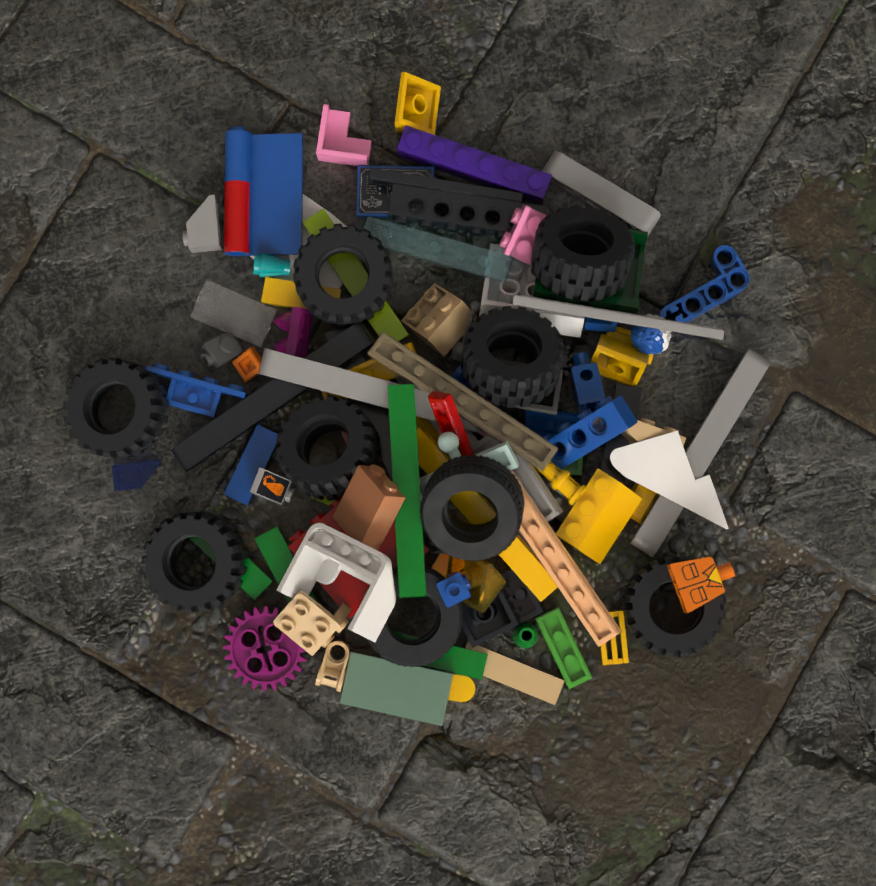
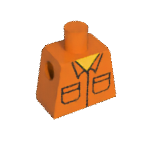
M712 557L666 565L684 613H689L723 594L725 589L722 581L735 577L730 562L716 566Z

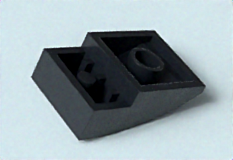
M511 569L469 590L471 597L461 601L463 609L462 628L473 648L546 611L543 602H540Z

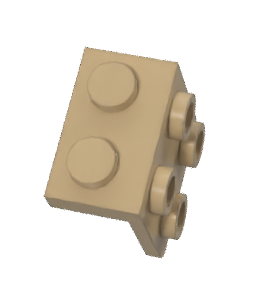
M299 591L274 619L273 623L313 656L321 646L326 648L335 637L333 635L335 631L340 633L349 621L346 617L351 608L343 603L332 615L306 592Z

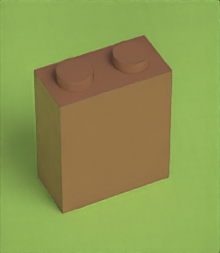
M374 464L370 466L358 465L333 518L349 537L375 550H379L406 497L400 492L397 484L386 476L385 471L381 467Z

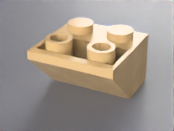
M434 283L414 307L407 312L401 322L432 349L445 357L464 335L471 310L461 299Z

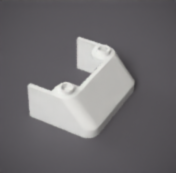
M323 523L312 525L299 546L277 591L291 598H294L299 591H304L309 595L316 581L324 585L330 584L335 581L340 571L343 570L370 584L348 629L376 642L396 603L390 558Z

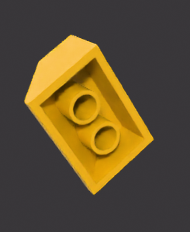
M597 469L587 484L586 491L576 501L556 532V535L570 546L598 564H601L642 498L613 477Z

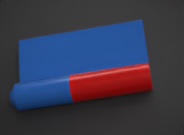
M231 127L229 131L225 132L224 254L228 256H255V254L264 252L270 255H299L298 250L302 245L303 133L252 135L246 131L245 127Z

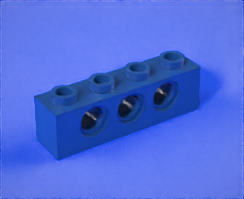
M622 395L614 400L611 396L597 403L598 410L592 413L589 408L576 416L579 421L573 425L570 421L566 422L556 429L559 434L554 437L550 433L542 437L558 448V451L551 459L560 469L566 467L638 423ZM600 417L605 420L606 427L600 423ZM579 429L585 433L586 439L581 437ZM559 442L564 444L566 451L561 449Z

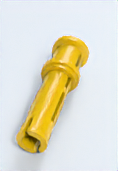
M552 461L549 462L544 471L534 466L537 471L551 482L553 490H559L569 499L568 503L570 505H573L587 489L585 485L581 486L570 477L568 470H561Z

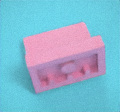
M522 205L521 209L516 208L510 222L514 223L511 232L506 231L499 246L503 247L501 252L530 265L536 230L539 223L547 215L527 205Z

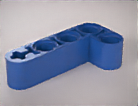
M728 245L719 246L710 258L711 267L717 278L665 306L658 316L665 318L666 313L668 316H672L679 310L680 315L673 321L688 323L740 294L748 286L750 276L736 251ZM720 253L726 254L729 257V264H721L717 259V255ZM733 275L739 276L742 280V286H734L730 281V277ZM716 288L720 292V298H710L708 289ZM692 300L696 302L698 311H688L685 306L686 301Z

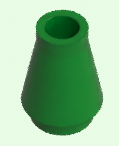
M520 623L513 630V640L521 648H530L538 641V630L531 623ZM525 630L531 633V638L527 641L522 639V632Z

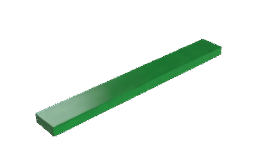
M414 384L387 385L393 482L397 484L400 492L406 497L395 517L399 598L425 597L426 581L422 520L420 519L421 496Z

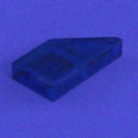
M161 460L112 465L114 491L142 489L161 465Z

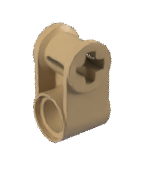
M335 640L328 645L318 671L316 686L323 684L336 688L337 692H341L351 652L350 646L346 641ZM335 645L342 646L345 649L344 658H334L331 653L332 647Z

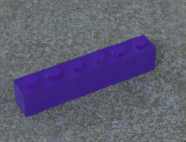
M406 125L397 148V154L400 158L427 167H434L435 170L489 188L523 193L522 199L539 205L543 204L552 176L531 167Z

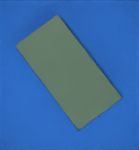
M351 651L340 704L443 726L454 673L423 666H399L381 657Z

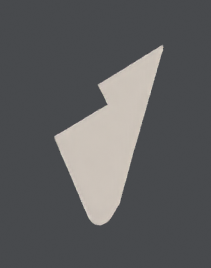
M678 431L620 447L612 451L610 455L611 463L624 477L725 529H729L710 475L695 480Z

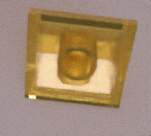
M449 556L447 575L454 571L460 572L461 575L465 574L471 586V589L468 590L471 597L462 602L481 613L485 612L507 581L492 564L485 560L468 561Z

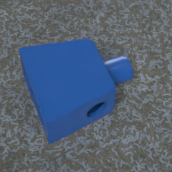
M577 353L572 356L574 366L571 367L570 371L577 414H581L590 408L593 413L599 409L597 403L605 399L597 363L589 362L588 353Z

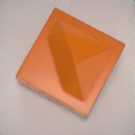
M250 347L234 359L232 364L244 382L248 383L259 375L258 371L262 358L254 347Z

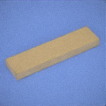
M467 642L465 649L488 654L483 676L553 705L556 704L565 682L564 680L479 645L472 648L470 642Z

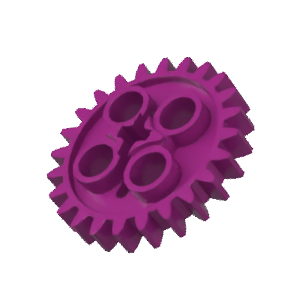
M269 605L264 607L262 613L258 606L254 607V615L248 610L244 611L245 620L240 616L236 617L235 620L238 626L231 624L228 627L233 634H226L224 636L225 639L230 641V644L223 646V649L230 651V654L225 656L224 660H232L233 662L228 667V670L236 668L237 672L234 678L236 679L242 675L244 677L242 685L252 681L253 690L258 684H261L263 691L267 690L268 684H271L273 690H276L278 682L285 687L288 684L286 677L292 680L296 678L293 670L298 672L303 670L298 662L307 661V658L301 655V652L306 651L283 632L279 639H274L270 636L269 629L271 626H275L273 622L280 613V607H276L273 613L270 612ZM260 625L263 626L265 644L267 646L271 645L272 649L268 651V657L270 659L271 665L273 666L272 671L268 669V659L266 651H261L260 647L264 644L261 632L259 631ZM246 632L255 634L256 643L254 645H249L245 642L244 635ZM282 651L287 654L288 661L286 664H280L276 661V652ZM257 657L262 661L261 670H254L251 667V658Z

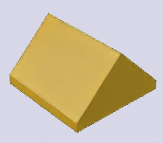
M401 72L395 115V131L403 133L406 125L435 135L441 86L407 72Z
M601 334L590 363H597L601 376L626 386L636 387L646 368L649 354L641 353L638 348H634L632 345Z

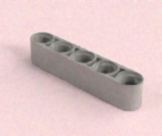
M553 151L542 169V172L552 175L550 182L597 210L603 209L609 215L614 214L619 218L620 223L624 222L629 229L648 232L649 236L661 216L660 212L561 152Z

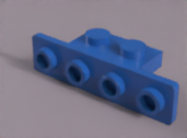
M154 363L153 367L148 365L145 367L150 373L171 379L166 400H169V406L216 418L222 394L243 400L248 397L245 392H242L243 387L228 383V387L218 385V380L209 377H203V381L193 378V373L179 370L178 374L168 371V366Z

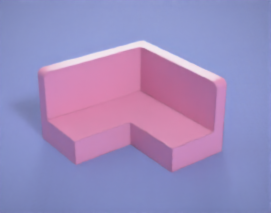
M323 104L316 150L318 161L353 166H369L372 140L347 137L350 112L330 110L329 104Z

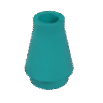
M264 252L255 254L253 274L259 275V277L289 276L291 260H285Z

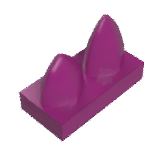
M292 307V311L283 313L273 320L280 329L289 332L288 337L281 339L274 346L278 352L300 358L307 357L313 317L310 311L301 307Z

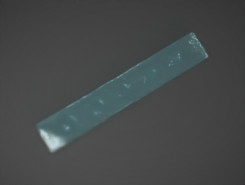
M368 216L364 226L365 229L371 232L373 237H378L385 249L506 283L513 262V257L370 216Z

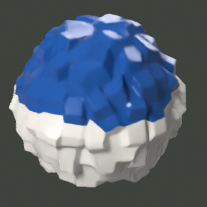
M646 314V315H644V316H649V317H654V318L665 319V318L660 317V316H658V315H651V314ZM635 325L631 329L633 347L638 348L639 352L659 354L668 348L671 331Z

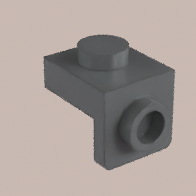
M228 331L206 342L198 351V355L202 365L210 373H214L221 365L237 358L244 351L232 333Z

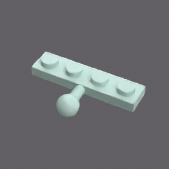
M453 432L441 434L438 439L439 448L443 452L448 453L452 460L455 457H460L457 435ZM508 441L475 454L477 456H487L491 460L495 459L497 462L502 463L501 465H505L510 471L519 466V462ZM433 473L420 478L421 500L428 480Z

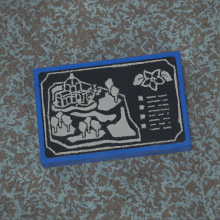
M358 165L357 218H388L393 187L369 184L367 180L370 168L434 178V167ZM413 202L408 206L413 213H419L423 210L421 204Z

